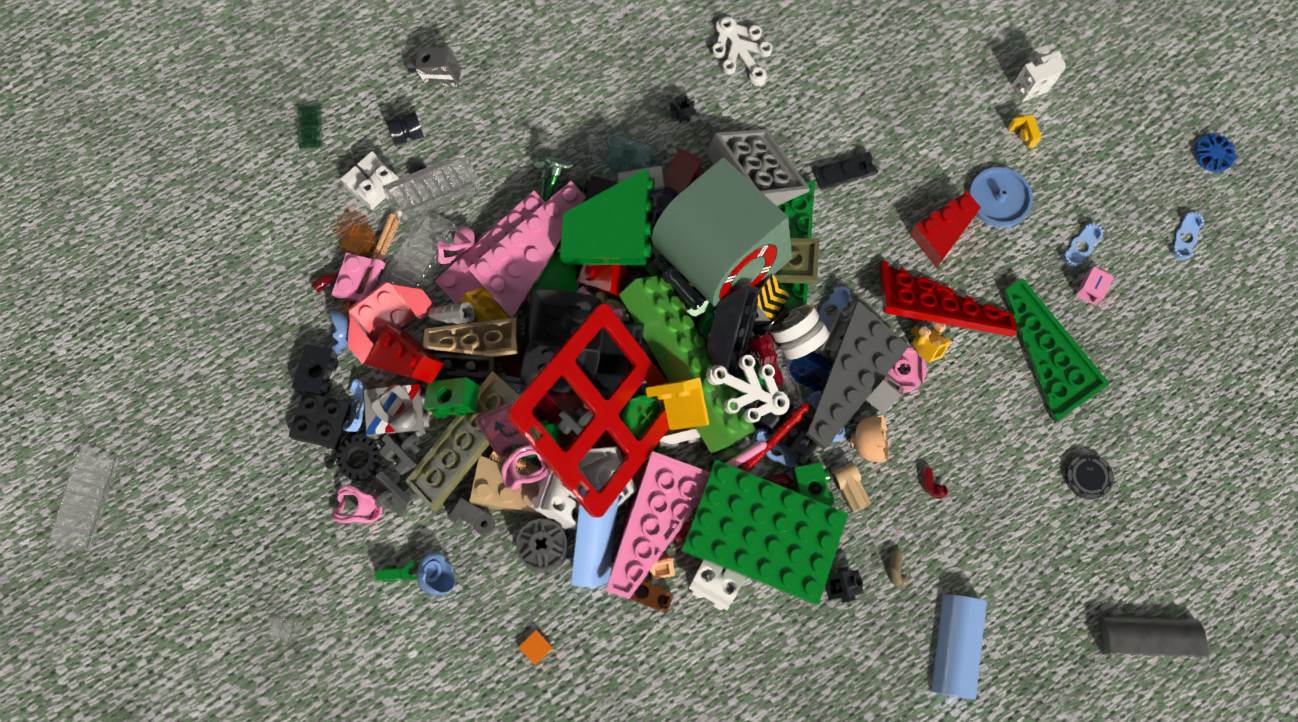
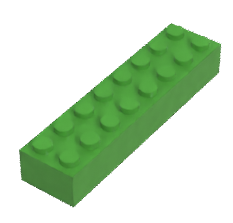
M663 275L635 279L619 295L635 323L644 324L643 337L669 382L700 377L709 425L699 426L696 429L710 453L740 443L755 432L756 429L752 423L745 420V410L743 407H740L738 412L732 414L725 411V401L738 398L731 386L724 383L712 385L708 382L706 378L707 370L715 365L706 348L705 340L700 336L692 318L689 317L684 309L682 301L677 297L671 284L663 280ZM731 402V403H730V408H731L732 410H734V407H735V406H734V404Z

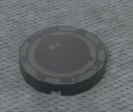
M1091 453L1080 454L1073 458L1066 467L1065 479L1067 486L1080 498L1087 500L1101 498L1113 486L1114 476L1112 469L1107 461L1099 455Z

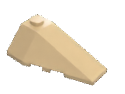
M517 317L427 328L424 331L423 347L424 349L492 357L522 353V335Z

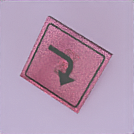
M515 400L474 419L499 459L513 453L520 447L531 445L508 419L507 410ZM531 427L529 432L537 440L538 436Z

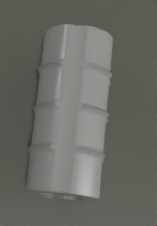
M460 302L432 307L429 310L428 316L433 326L443 327L445 325L451 326L453 324L459 325L460 323L471 322L474 319L475 312L471 303Z

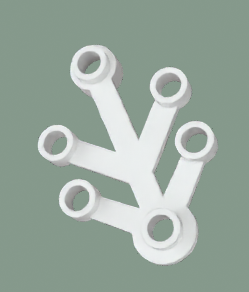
M731 17L720 18L716 24V30L720 35L718 42L713 46L712 53L716 58H722L725 55V43L727 38H729L732 46L728 59L723 64L724 73L730 75L735 72V62L739 54L750 71V82L755 86L763 85L767 77L766 71L756 65L748 51L768 57L772 53L773 47L771 43L763 42L757 44L742 40L737 34L749 36L751 40H759L762 29L756 25L751 28L737 25L736 21ZM762 48H768L769 51H764ZM731 65L733 68L728 69L726 66ZM755 73H760L762 76L758 77Z
M751 355L742 356L738 362L740 368L745 373L748 383L729 375L727 370L721 365L710 367L707 370L706 378L710 384L719 385L724 383L746 393L736 399L733 398L725 401L724 409L729 414L738 412L740 407L758 399L766 404L745 411L744 418L749 423L759 421L761 416L769 412L775 415L784 414L789 408L787 395L778 391L773 379L775 374L774 367L767 364L759 368V376L764 379L768 392L762 390L753 369L755 360ZM745 358L749 361V366L745 365ZM765 368L769 371L768 376L764 372ZM717 371H720L721 379L717 377ZM778 399L780 400V403H781L780 407H779L778 404H777V400H778ZM731 402H732V403L734 404V406H735V407H734V410H732V409L730 408V403H731ZM751 411H752V412L754 413V415H755L754 419H751V417H750V412H751Z

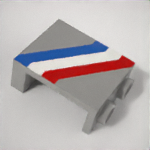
M421 384L401 386L410 396L412 406L417 413L416 424L406 432L420 431L421 434H426V427H430L429 413H425L424 409L426 391H424ZM389 387L364 390L366 435L371 440L380 439L382 434L398 433L387 422L381 420L371 407L372 400L378 395L384 394L385 390ZM392 391L379 400L385 413L390 416H396L404 409L402 399Z

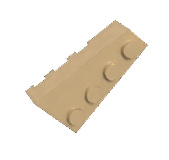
M479 457L470 497L472 505L548 518L530 507L532 497L538 496L540 491L538 481L522 483L520 488L510 490L505 486L502 479L503 465L486 457Z

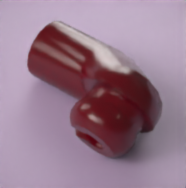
M339 272L324 273L311 286L319 293L329 284L335 285Z
M922 468L921 477L924 491L935 499L946 497L948 495V488L934 481L933 469Z
M784 473L772 475L766 479L787 489L792 486V480Z

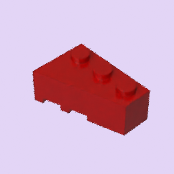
M966 191L916 224L910 235L937 268L981 207L971 194Z
M583 265L577 282L593 290L621 298L619 294L624 290L625 279H628L629 272L626 271L627 265Z
M386 325L364 364L382 371L432 384L444 363L430 351L424 349L423 345L407 332Z

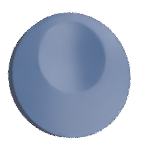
M993 167L984 170L977 175L969 189V193L981 207L976 216L984 223L994 227L1004 228L1018 224L1027 216L1033 204V194L1029 183L1022 175L1009 168Z

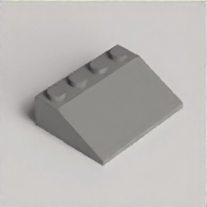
M768 129L715 133L706 152L713 164H716L724 157L776 206L810 190Z

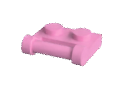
M346 252L332 295L337 298L358 302L375 289L380 272L384 270L386 263L378 259H370ZM367 268H372L364 293L358 294Z

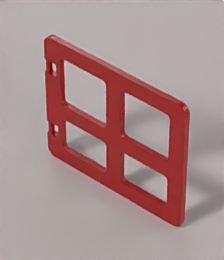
M606 304L598 305L593 309L507 410L510 422L521 435H524L532 445L531 447L593 518H601L605 515L669 429L663 399L660 400L663 404L662 410L639 440L633 436L619 418L621 409L644 381H646L649 387L668 382L616 314ZM602 327L608 332L632 364L631 370L606 400L575 362L576 357ZM561 375L592 412V418L565 451H562L532 414L533 408ZM532 426L540 435L537 440L529 432ZM607 430L624 451L625 458L601 490L597 492L578 470V464L603 432ZM579 483L586 490L584 495L576 488Z

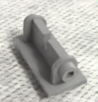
M839 312L836 319L832 321L829 331L830 335L821 345L820 351L826 360L829 357L834 360L839 344L842 342L841 339L846 332L847 323L851 318L849 317L846 320L842 312Z

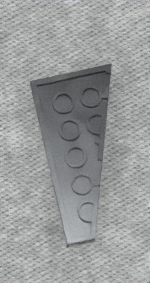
M859 301L854 305L852 316L846 326V332L842 342L839 344L828 373V379L822 389L819 403L814 410L806 431V435L822 449L827 448L910 347Z

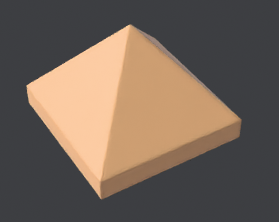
M672 556L659 557L650 569L651 580L675 576Z

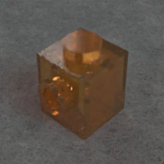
M353 223L339 243V246L344 253L347 252L366 257L368 253L371 254L374 251L376 239L371 228L363 224L359 226Z

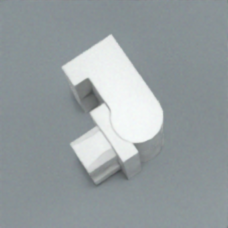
M1048 45L1035 51L1036 57L1023 67L1019 76H1017L1012 84L1021 102L1041 95L1051 89L1066 67L1065 62L1061 59L1060 51L1052 53Z
M372 151L357 164L359 169L354 166L341 178L344 187L370 210H373L401 185L400 178L383 164Z
M547 468L546 477L538 480L540 491L538 496L532 497L530 507L550 519H555L559 522L558 525L564 529H577L578 518L574 521L572 515L573 512H578L579 516V500L564 486L553 471ZM579 483L576 488L581 492V489L584 487Z
M703 560L689 589L692 590L694 596L698 598L705 597L712 601L715 608L728 610L746 577L727 569L722 574V567Z

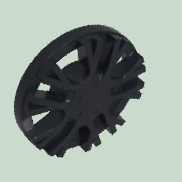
M784 303L771 322L754 326L752 332L755 335L759 334L762 336L766 332L774 331L773 326L776 324L782 325L784 318H787L789 315V309Z

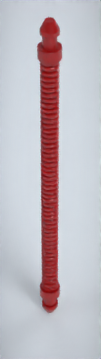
M802 404L797 411L794 410L789 418L765 441L767 447L748 459L739 469L748 473L783 435L802 419V415L808 411V404ZM693 517L688 522H685L682 526L683 529L676 534L674 540L677 543L684 540Z

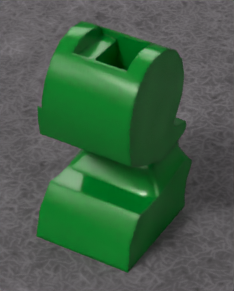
M701 295L700 297L704 299V303L701 307L695 304L698 307L697 310H692L688 303L684 304V306L692 316L697 317L703 313L697 322V326L702 336L708 340V334L711 331L714 320L715 307Z

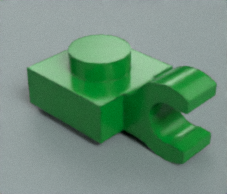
M409 562L403 569H397V565L382 566V570L375 571V581L379 583L404 580L417 581V575L412 576L410 570L413 567H418L419 563Z

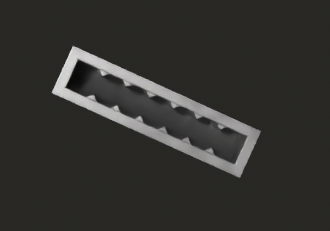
M1099 615L1102 654L1209 656L1204 627L1196 618Z

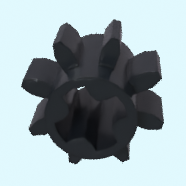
M687 96L676 97L675 104H670V110L673 111L671 118H677L679 124L686 120L690 123L691 116H696L695 101H690Z

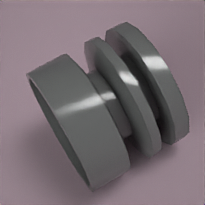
M536 519L528 522L521 528L517 536L516 550L518 557L529 570L535 573L548 574L556 571L564 564L568 556L569 545L564 531L557 523L549 519ZM546 540L547 548L537 550L538 545L536 543Z

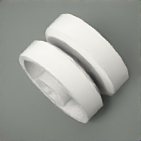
M811 304L800 306L788 312L789 315L787 318H784L782 325L776 324L773 326L774 331L770 332L776 342L782 343L780 346L781 351L786 359L790 360L800 358L814 351L830 335L825 324L822 321H818L819 314Z

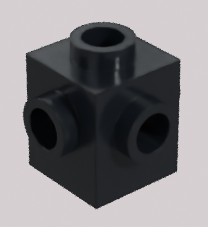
M848 567L834 569L835 574L828 575L825 584L828 601L841 599L842 603L856 601V595L864 594L863 580L859 570L849 571Z

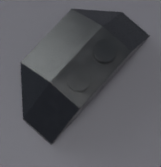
M745 284L718 302L717 308L714 311V320L711 331L708 334L706 347L714 365L723 366L727 373L734 377H737V371L740 369L739 359L746 355L758 310L760 288Z

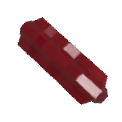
M770 333L759 337V335L750 337L746 355H751L759 366L772 365L775 370L773 379L776 386L779 387L784 382L781 369L776 363L777 354L773 348L775 342Z

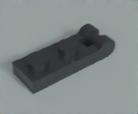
M865 152L857 157L815 168L814 174L820 190L876 175L878 169L872 163L873 157L871 152ZM864 164L865 169L860 170L858 165Z

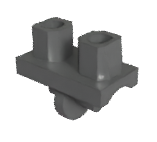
M575 406L568 410L564 409L559 414L562 419L557 427L562 433L569 434L573 430L578 435L592 418L591 410L586 412L582 407L577 410Z
M394 433L391 436L386 434L382 438L385 443L382 445L379 453L386 459H392L395 454L400 458L394 465L399 474H407L420 463L421 459L416 454L420 451V448L416 445L419 441V437L416 434L408 437L403 433L399 437Z
M381 471L376 475V480L371 486L373 494L377 497L374 505L377 508L385 505L389 510L392 508L399 516H402L413 501L416 493L410 487L401 490L397 486L400 482L399 476L394 471L387 474Z

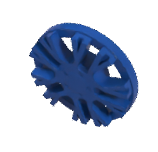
M1211 133L1207 136L1205 135L1196 143L1194 156L1197 163L1205 170L1223 172L1232 166L1236 159L1235 145H1233V142L1230 143L1228 141V137L1225 138V136ZM1203 142L1207 146V148L1201 146L1200 144ZM1207 157L1210 161L1208 164H1205L1202 159ZM1220 161H1222L1226 166L1222 167Z

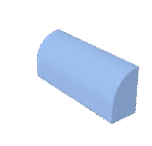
M603 484L592 485L597 492L604 486ZM582 488L581 494L584 495L586 490ZM619 496L601 518L591 517L581 505L579 506L571 585L598 587L608 582L611 571Z
M943 595L931 692L976 700L987 600L959 595Z

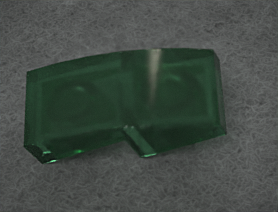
M320 106L298 107L299 149L322 148V108Z

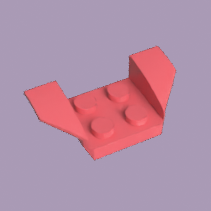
M384 281L348 308V347L363 364L386 325L400 329L414 317L421 320L435 306L421 289L394 285Z

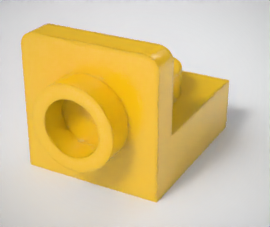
M1034 114L1016 116L1008 126V131L1021 129L1020 137L1023 142H1026L1027 148L1036 146L1042 138Z

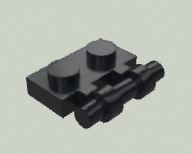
M805 414L773 446L774 449L790 458L793 452H796L799 455L796 464L799 466H804L806 462L813 458V452L818 446L806 435L811 418ZM804 436L809 439V443L806 446L800 443Z

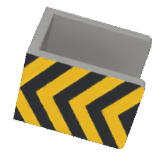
M770 275L762 287H759L758 310L754 326L771 322L789 298V294L774 275Z

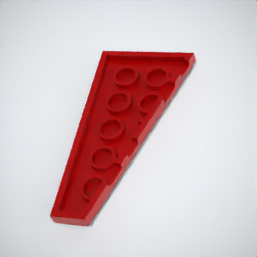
M881 260L879 272L884 313L1013 337L1017 332L1013 314L989 304L985 306L974 302L973 297L968 295L965 298L954 294V289L923 276L916 278L907 274L908 270L901 267L897 270L888 266L889 262Z

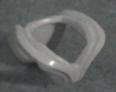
M394 384L385 390L384 394H380L372 400L371 407L374 413L381 420L387 422L396 432H406L416 424L417 413L412 406L410 396L400 385ZM391 391L397 394L404 403L403 411L396 416L386 414L379 402Z

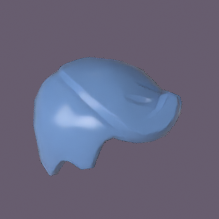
M331 310L330 318L334 324L331 334L335 338L331 347L335 353L341 354L342 349L348 346L349 317L345 313Z
M429 550L420 562L417 570L419 587L431 595L447 594V592L454 589L456 580L452 564L445 561V557L441 552Z

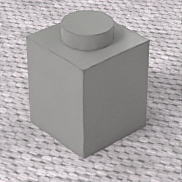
M887 374L866 401L871 409L884 415L902 395L904 388Z

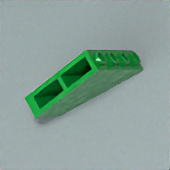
M642 170L563 213L560 258L565 265H646L647 257L651 256V244L648 243V235H652V222L649 221V213H653V200L650 199V192H654V178L650 177L648 170Z

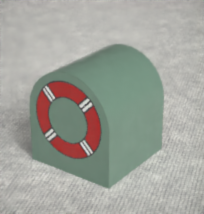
M724 157L683 190L666 207L659 217L652 234L653 246L715 308H717L720 300L743 284L759 288L770 275H774L792 259L788 216Z

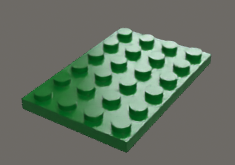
M715 460L681 551L811 604L819 605L848 513Z

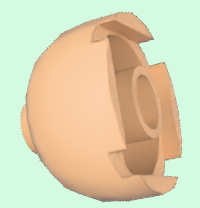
M884 416L866 417L858 423L856 432L851 434L852 447H857L858 454L867 461L884 462L888 460V441L886 442L885 433L887 426Z

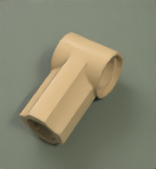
M853 462L830 472L831 478L835 479L837 483L836 488L841 490L852 513L871 504L860 482L861 475Z

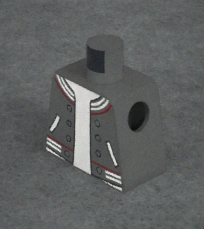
M450 47L420 49L417 60H408L407 63L408 72L418 73L424 83L459 86L462 68Z

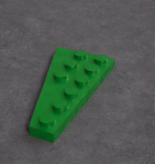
M815 180L806 182L810 188L807 193L777 206L788 216L790 238L811 239ZM780 283L789 294V298L785 302L789 309L788 312L807 305V283Z
M1023 277L1003 291L1009 310L1014 315L1017 330L1053 421L1056 423L1110 383Z

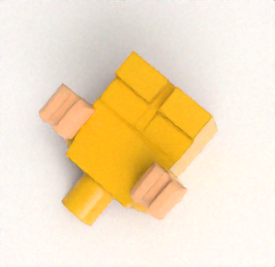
M935 323L934 328L936 330L926 326L924 328L915 326L911 330V333L915 336L912 344L918 354L928 363L942 358L952 342L948 337L944 338L941 336V333L946 328L945 324Z

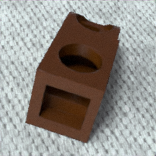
M643 580L628 600L667 614L674 595Z

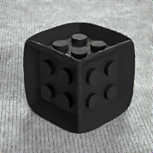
M537 289L533 291L528 304L525 333L522 340L519 369L521 384L528 386L593 309L602 304L601 299L587 294L555 289ZM603 327L575 360L578 367L592 384L600 359ZM562 375L548 390L576 393Z

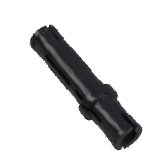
M662 254L658 255L661 261L655 257L652 265L663 275V280L673 286L691 306L692 310L698 309L695 304L701 307L704 299L680 275V272Z

